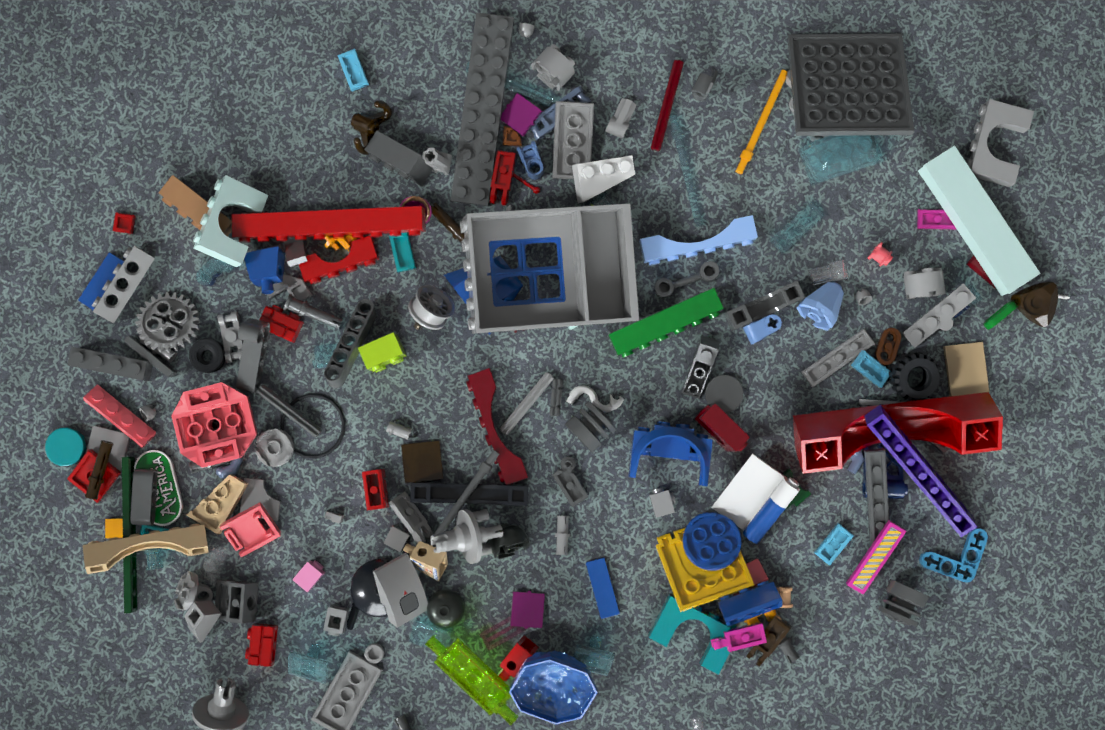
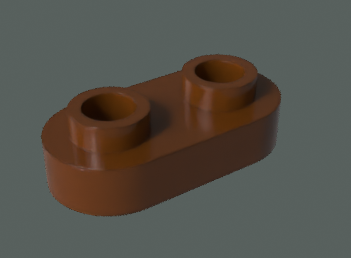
M887 328L880 335L875 351V359L882 365H889L895 360L901 341V333L896 328ZM888 334H891L893 336L892 341H888ZM883 352L887 354V359L881 357Z

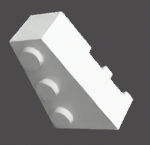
M632 155L572 165L577 202L583 203L635 175Z

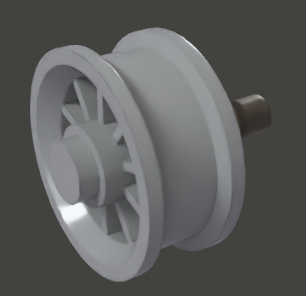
M423 285L417 290L416 296L410 300L408 309L416 321L414 324L415 329L420 330L423 326L428 329L439 330L445 326L447 319L454 314L455 306L450 296L440 288L432 285Z

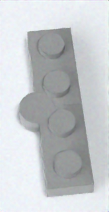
M962 283L902 332V334L915 348L939 328L944 331L950 330L953 327L952 317L969 305L976 297Z

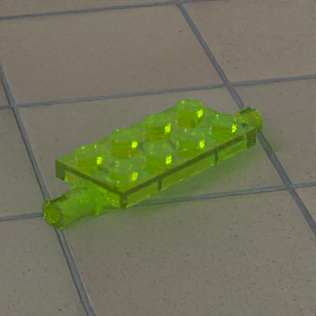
M434 635L425 643L437 655L434 663L490 716L493 713L499 714L510 726L517 720L519 716L506 705V701L511 697L509 693L510 687L459 638L449 647H445Z

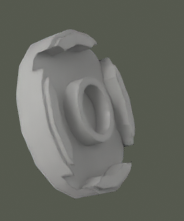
M268 429L257 438L256 455L264 465L279 467L286 464L292 458L294 442L287 432L281 429Z

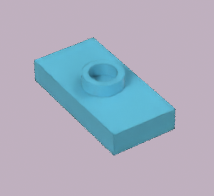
M356 49L337 55L352 92L369 85Z
M861 350L851 365L879 388H882L890 377L889 372L891 371L864 350Z
M837 523L814 551V554L830 566L854 535Z

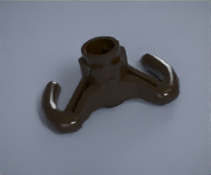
M384 101L374 102V106L382 108L383 112L373 115H367L363 112L361 114L355 113L351 119V126L354 127V130L360 132L364 147L358 137L354 138V145L357 151L363 155H369L364 149L375 132L379 130V125L391 118V108Z

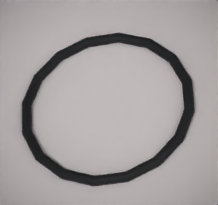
M308 393L295 398L290 405L293 406L298 401L308 397L322 398L330 402L337 409L342 421L341 434L336 444L328 451L318 455H309L294 449L293 453L303 458L318 459L329 455L340 445L345 435L346 421L341 408L333 399L322 394ZM284 413L281 417L280 429L283 431L286 417Z

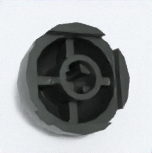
M508 523L501 525L503 530L495 531L503 532V537L491 539L492 553L494 558L498 555L499 559L515 555L513 552L519 550V548L523 547L526 550L530 546L526 532L521 527L509 525Z
M445 589L435 592L429 598L426 612L430 622L442 629L451 628L462 620L465 606L462 597L457 592Z

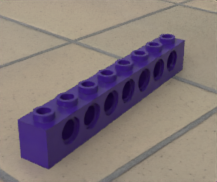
M879 405L864 416L867 426L959 536L963 537L977 528L973 515L885 409Z

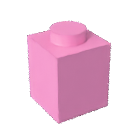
M310 560L293 578V581L306 592H309L324 575L325 572L322 570L324 567L316 560L314 562Z

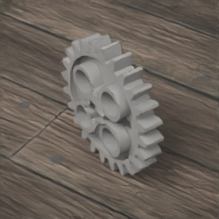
M166 292L165 297H162L158 293V299L152 296L151 303L144 302L147 306L146 308H139L142 314L136 315L139 321L135 322L137 327H139L136 331L140 334V339L144 340L145 345H150L152 350L158 347L159 352H162L165 348L170 353L171 348H174L177 352L179 345L185 348V341L192 343L190 336L196 337L194 330H199L198 325H196L200 323L199 318H197L199 313L196 311V306L191 304L190 299L185 300L184 295L178 298L177 293L174 292L172 297H170V294ZM168 307L166 312L161 313L163 308ZM180 316H185L183 320H177ZM158 324L157 328L151 329L152 325ZM170 332H175L172 337H167Z

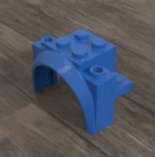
M659 421L657 425H652L651 432L650 428L638 427V431L633 430L628 477L636 478L640 456L648 455L700 462L699 485L708 486L713 439H708V435L696 434L695 436L694 429H689L690 425L676 424V427H670L669 422Z

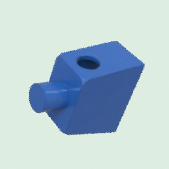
M278 246L246 253L244 260L251 282L255 286L261 287L263 294L273 293V284L283 281L285 253Z

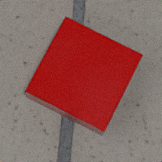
M116 212L113 231L133 234L136 216Z

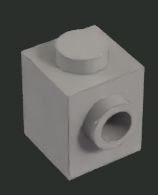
M663 487L653 489V493L649 494L655 517L675 513L673 504H676L673 492L669 493V490H664Z

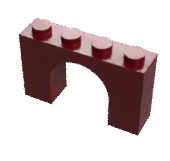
M715 403L711 406L706 405L693 418L725 451H742L749 444L747 440L750 437Z

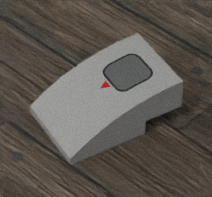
M407 553L400 555L373 571L380 601L385 605L389 622L398 628L427 611L428 601L423 586Z

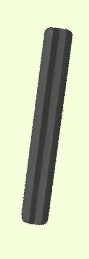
M261 385L256 392L312 436L317 437L321 433L322 429L268 387Z

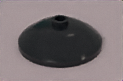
M370 560L361 565L352 578L350 590L353 602L366 615L372 617L388 616L386 607L381 603L379 593L376 591L377 586L373 571L391 560Z

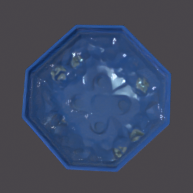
M555 650L547 653L536 652L533 656L527 658L517 672L509 689V693L520 712L553 724L581 719L598 692L591 676V671L587 669L586 664L572 656H568L565 652L562 653Z

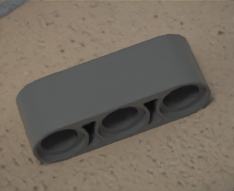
M136 468L134 470L131 502L132 525L152 526L155 522L158 481L156 469Z

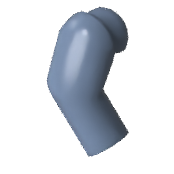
M862 450L851 456L852 462L847 470L853 474L857 473L864 462Z
M243 458L232 460L228 466L218 467L216 474L222 479H225L229 474L236 475Z

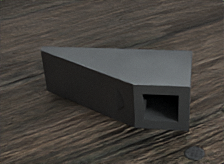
M701 335L682 390L683 394L700 399L719 351V340Z

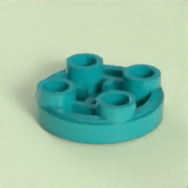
M73 428L56 429L48 436L45 443V451L48 458L59 466H71L78 463L86 450L84 436Z

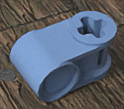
M535 141L522 148L516 147L527 175L534 180L541 178L544 169ZM538 166L540 170L537 173H532L530 168Z
M772 314L744 326L743 330L752 345L780 329L782 322L779 316ZM769 319L776 321L774 324L775 328L772 326L768 327Z

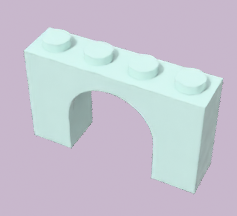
M225 175L215 183L214 197L211 196L207 203L209 210L207 214L203 215L200 221L202 225L201 230L196 232L193 242H196L194 249L238 267L243 263L248 246L227 237L222 232L218 222L219 213L226 206H234L248 213H262L268 195Z

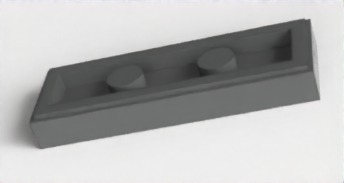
M128 335L124 341L127 345L165 376L172 378L177 374V371L157 355H154L150 349L141 344L134 336Z

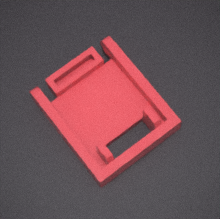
M261 502L220 524L221 530L226 529L224 535L236 551L242 549L238 553L240 557H244L281 536V531ZM261 515L270 527L267 530L258 519Z

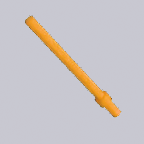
M781 70L748 145L740 155L741 160L735 171L738 174H743L747 163L752 159L754 147L788 73L786 70Z

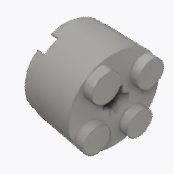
M554 44L546 47L531 64L533 71L536 69L539 72L537 77L551 89L557 87L556 91H559L575 74L573 67L575 62L570 57H565Z
M925 268L922 271L904 272L906 299L946 294L942 268Z

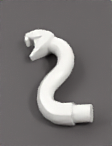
M580 385L569 393L570 396L566 400V402L573 405L581 394L586 393L589 395L592 405L599 407L604 413H608L620 407L624 398L619 396V399L616 400L610 394V403L603 405L599 402L597 394L592 388Z

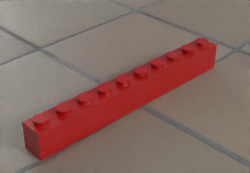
M422 206L232 214V238L238 239L240 243L251 242L250 239H257L258 242H269V238H276V241H288V238L295 237V240H307V237L322 240L326 239V236H333L334 239H343L344 235H352V238H363V234H371V237H382V234L390 233V236H401V233L417 236L421 235L420 232H426L425 208Z

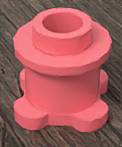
M882 242L868 256L869 260L873 258L877 261L880 267L883 264L887 266L893 258L891 256L892 251L886 250L882 246Z

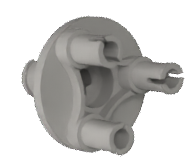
M468 509L460 510L457 514L456 526L450 531L432 535L431 545L436 544V548L433 550L435 553L458 550L462 552L468 563H478L481 556L493 554L491 542L482 543L487 542L488 539L503 537V532H495L503 530L500 524L487 528L478 526V522L489 520L487 509L474 512Z
M220 678L216 683L214 694L202 697L194 704L192 718L198 727L203 730H243L248 721L249 710L241 700L234 697L235 681L228 678L226 687H223V679Z

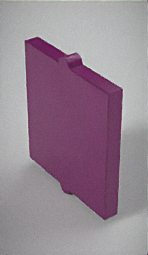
M517 93L510 104L506 105L507 108L501 114V120L524 137L530 127L535 125L534 122L542 110Z
M527 591V593L513 592L510 626H519L528 629V627L542 628L545 594L531 593V591Z

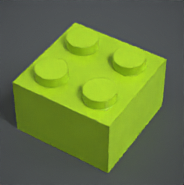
M394 332L358 347L367 370L376 373L385 370V365L390 363L396 365L403 362V358L407 356L398 335Z

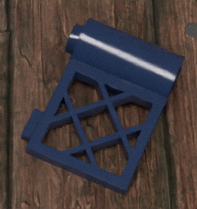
M877 443V444H874V445H876V447H877L878 449H880V448H882L880 445H883V444H882V443ZM868 447L863 448V498H867L864 450H868ZM886 452V457L890 460L886 464V468L891 463L898 468V475H890L887 472L888 499H903L908 494V485L903 480V468L895 461L894 457L892 458Z

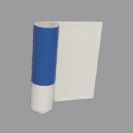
M752 453L711 508L731 519L743 530V534L747 539L758 544L800 491L799 483L791 477L788 479Z

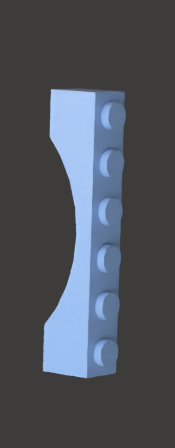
M751 215L734 219L721 233L701 242H676L656 235L642 238L639 243L644 263H649V266L659 264L660 260L667 259L668 262L678 260V256L686 255V258L697 256V252L704 251L705 254L716 252V248L723 247L724 250L735 248L734 244L742 243V246L751 245L758 236L754 218Z

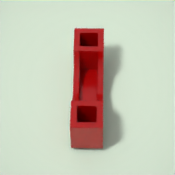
M369 235L352 241L349 254L339 262H326L314 253L308 255L307 261L300 263L299 267L304 281L310 282L312 285L321 282V278L327 276L329 279L338 277L340 275L339 272L345 270L347 273L358 270L357 267L365 265V267L376 264V260H379L373 238Z

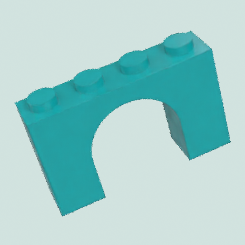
M669 594L648 637L667 647L676 628L682 622L690 619L705 623L710 631V639L724 637L723 631L735 629L737 626L727 627L726 623L724 624L719 621V616L712 612H709L707 615L701 611L702 607L700 606L680 612L675 597ZM710 640L699 663L701 666L719 675L730 652L727 651V647L714 650Z

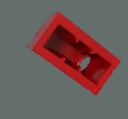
M524 635L501 662L500 667L502 669L499 671L498 676L503 681H507L511 676L515 678L523 662L532 656L539 646Z

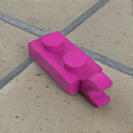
M761 622L723 631L724 637L710 639L714 650L727 647L729 652L767 643L763 623Z

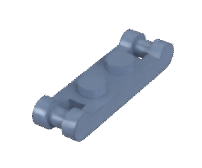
M578 86L559 100L574 102L573 99L577 97L581 103H591L590 98L584 95V90L581 86ZM555 104L543 111L534 122L535 125L530 127L529 131L531 130L534 133L533 137L536 141H539L554 129ZM542 122L544 128L540 130L537 125Z

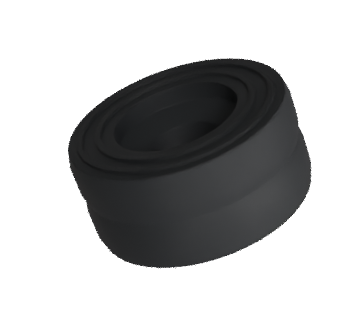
M200 339L192 345L189 351L190 363L200 372H217L224 366L226 361L224 346L214 339ZM207 350H210L213 354L210 361L203 359V353Z

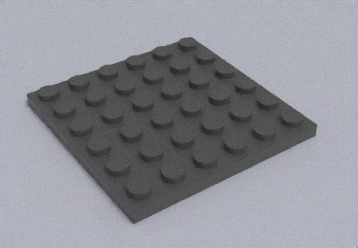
M902 34L788 35L796 136L913 135L914 124Z

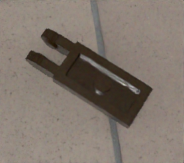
M776 614L764 629L767 643L753 646L746 657L750 659L758 649L763 653L756 663L760 667L764 660L773 653L792 626Z

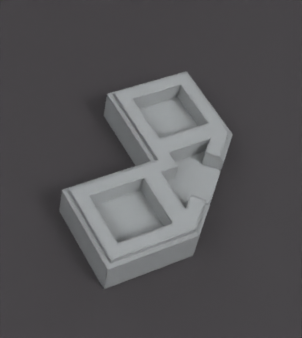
M284 274L281 283L273 284L274 292L267 294L271 299L287 289L289 294H292L294 298L305 301L313 296L303 279Z

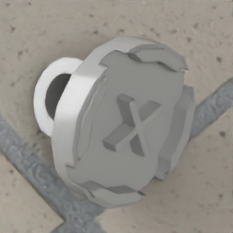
M187 571V574L184 573L178 582L175 591L178 594V599H175L174 603L178 610L186 611L193 602L212 600L213 593L208 585L198 583V575L195 572ZM200 592H207L204 598H198Z

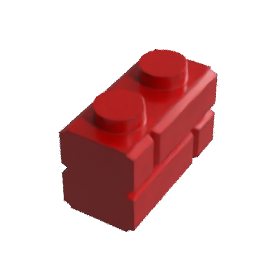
M274 304L272 307L265 306L259 320L270 323V333L295 343L304 322L300 321L301 317L291 312L289 315L282 313L283 309Z
M385 469L362 472L367 511L390 507L387 483L384 479L386 477Z
M254 623L248 629L247 639L250 640V646L246 648L245 659H248V665L267 667L274 665L278 625Z

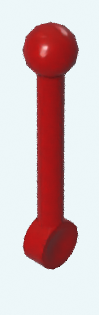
M513 173L514 178L531 188L535 194L540 193L539 187H534Z

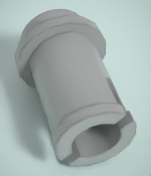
M390 421L386 432H389V435L394 434L408 440L412 428L396 423L397 421Z

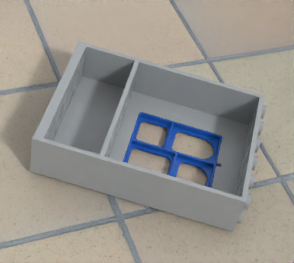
M630 204L468 213L460 221L461 233H464L465 238L462 240V252H466V258L463 260L464 272H467L468 276L465 279V291H469L466 307L467 311H470L471 318H468V329L472 330V334L639 321ZM556 243L558 264L556 266L527 267L526 244ZM504 245H515L517 247L518 267L516 269H501L497 267L494 263L493 255L498 247ZM557 274L559 276L560 296L558 298H539L537 287L538 275ZM527 276L529 278L530 298L528 300L504 301L498 297L496 285L502 278Z

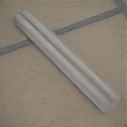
M546 372L500 427V431L503 434L508 435L553 381L554 377L550 373Z

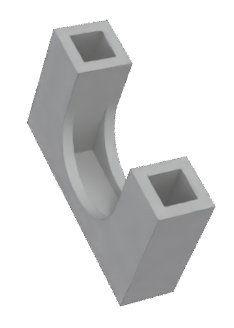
M989 99L980 106L978 115H981L980 122H977L975 125L974 133H976L975 140H972L969 147L971 156L966 160L967 165L977 179L1011 187L1016 183L1020 166L995 158L988 149L987 138L990 131L994 128H1006L1025 133L1030 129L1034 111Z

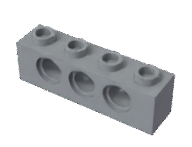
M135 245L133 248L128 247L123 255L126 258L122 265L118 263L112 272L115 274V277L112 281L107 280L102 288L105 291L103 296H97L92 304L95 307L94 313L113 324L155 259V257ZM129 262H136L139 268L136 272L128 271L127 264ZM125 278L128 281V286L126 288H119L116 283L117 280ZM110 294L118 298V302L114 305L106 301V297Z

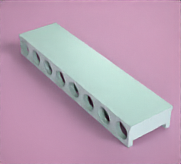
M955 145L924 164L918 170L1001 296L1012 293L1041 274Z

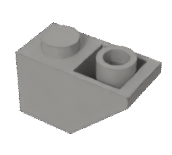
M211 600L193 602L184 617L189 630L201 643L222 613Z

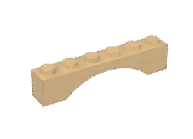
M192 524L186 528L173 527L168 531L162 532L156 530L145 535L132 534L127 538L121 539L114 537L104 542L91 541L83 545L85 569L87 574L108 571L124 557L137 551L152 548L172 549L187 556L209 553L205 524Z

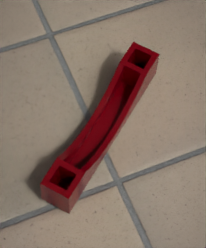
M490 368L468 375L469 380L466 381L469 392L473 391L475 398L472 401L475 409H479L482 415L479 417L482 428L486 427L488 433L485 435L488 446L492 445L493 450L500 453L494 463L499 464L501 471H498L501 483L505 482L508 485L528 478L523 460L504 445L494 427L492 402L496 384Z

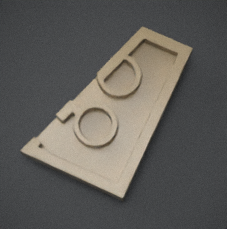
M229 474L187 516L201 525L205 524V527L214 533L221 534L223 530H221L220 524L230 518L248 483L233 474Z

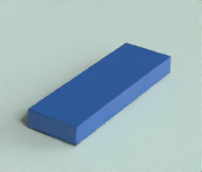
M109 252L78 301L94 310L93 302L97 296H103L105 291L102 288L107 280H113L115 274L112 272L118 263L122 265L124 261Z
M605 558L586 562L601 619L620 614Z

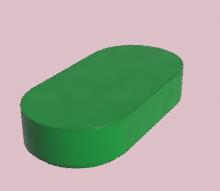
M1009 301L983 323L984 327L987 330L993 328L1014 311L1018 305L1014 301Z

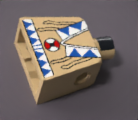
M419 541L416 547L407 543L402 554H408L415 569L437 581L440 580L448 565L447 552L435 553L433 550L436 547Z

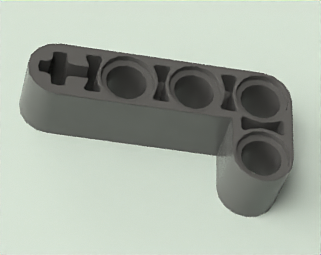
M249 318L239 328L238 338L243 340L236 388L256 394L257 389L260 387L270 332L269 322Z

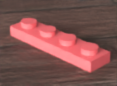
M98 384L83 397L86 403L140 447L143 448L156 435V431Z

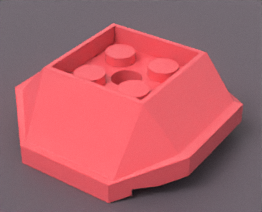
M223 382L183 392L172 414L180 453L202 468L242 458L258 434L249 397ZM214 420H218L220 424L217 430L212 428Z

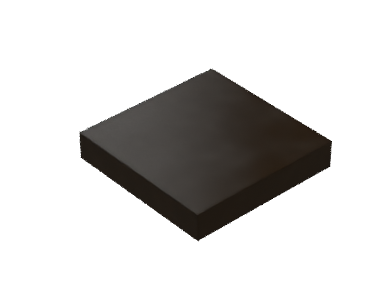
M440 441L401 445L405 483L444 479Z

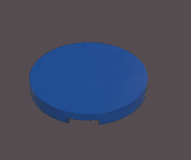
M706 512L697 515L689 522L683 534V549L686 556L694 565L704 570L717 571L728 567L736 560L741 549L742 540L737 525L731 519L717 512Z

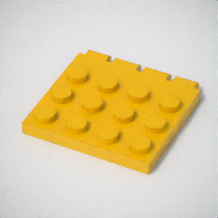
M685 528L674 531V539H672L670 533L657 537L659 544L656 545V549L680 612L754 586L741 550L736 560L728 567L717 571H709L697 567L686 556L683 549Z

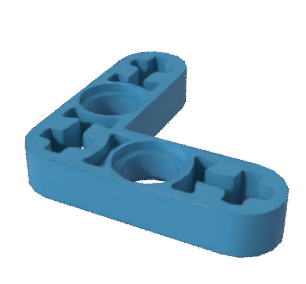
M980 528L970 531L959 562L934 552L926 551L920 555V564L924 568L959 581L971 582L976 575L988 535L985 530ZM980 532L982 540H978L976 543L977 546H980L979 549L970 546V543L975 544L976 542L974 534H978ZM969 550L976 552L974 560H968L967 552ZM931 555V559L939 561L938 566L933 563L927 565V562L924 560L925 557ZM946 561H949L952 565L949 572H944L942 569V565ZM966 568H968L967 572L970 573L969 577L965 576L964 579L963 574L956 572L957 569L965 571Z

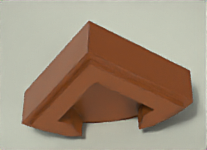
M504 126L503 146L522 147L519 134L511 127Z

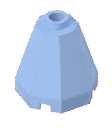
M827 282L807 296L797 306L800 315L804 319L808 316L814 320L815 323L812 325L816 328L828 331L834 326L838 318L844 295L841 285L836 282Z

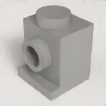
M330 605L327 609L323 630L328 631V634L333 636L343 634L350 609ZM335 617L340 618V624L334 623Z

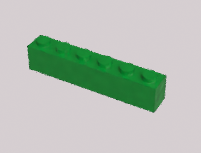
M712 288L609 334L608 337L617 357L622 355L624 358L633 354V349L639 347L642 350L651 346L649 343L651 341L657 340V342H661L667 339V334L674 332L676 335L685 331V326L692 324V327L703 323L702 319L705 317L715 318L721 315L719 311L724 308L715 288Z

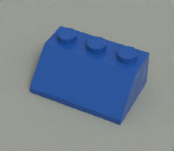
M764 581L757 585L758 588L752 590L745 588L739 591V595L732 597L730 594L722 597L718 605L727 627L782 607L783 601L774 582Z

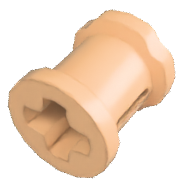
M776 587L783 601L780 608H792V587Z

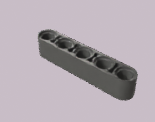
M362 299L358 302L324 371L327 383L332 388H340L345 383L359 354L358 347L363 346L376 319L377 314L374 304L369 299ZM366 309H370L369 312H363ZM362 325L361 328L355 329L357 326ZM349 342H354L352 345H347ZM347 358L344 362H339L340 359ZM333 375H338L337 378L331 379Z

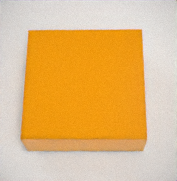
M123 518L105 519V538H123Z

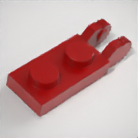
M497 150L491 181L490 203L495 204L497 200V190H503L501 204L507 205L516 162V153Z

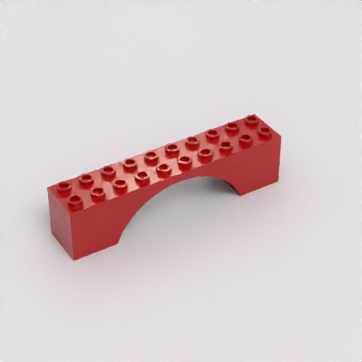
M989 392L881 405L910 440H922L941 444L957 451L961 455L1002 450L1003 416ZM879 405L794 415V443L802 473L843 469L846 461L856 452L868 446L881 443L867 426L864 417Z

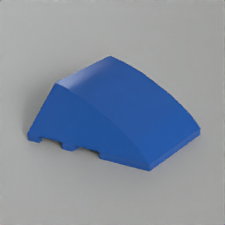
M501 256L493 258L497 267L510 269ZM462 268L444 274L445 278L466 303V299L469 298V291H465V279L468 278L467 272H464ZM517 276L505 277L498 281L496 293L504 301H513L523 287V284Z

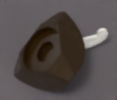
M1044 282L1018 291L1011 296V301L1018 305L1017 309L1027 319L1038 326L1046 327L1054 317L1058 298L1070 299V297L1058 294V288L1054 282Z

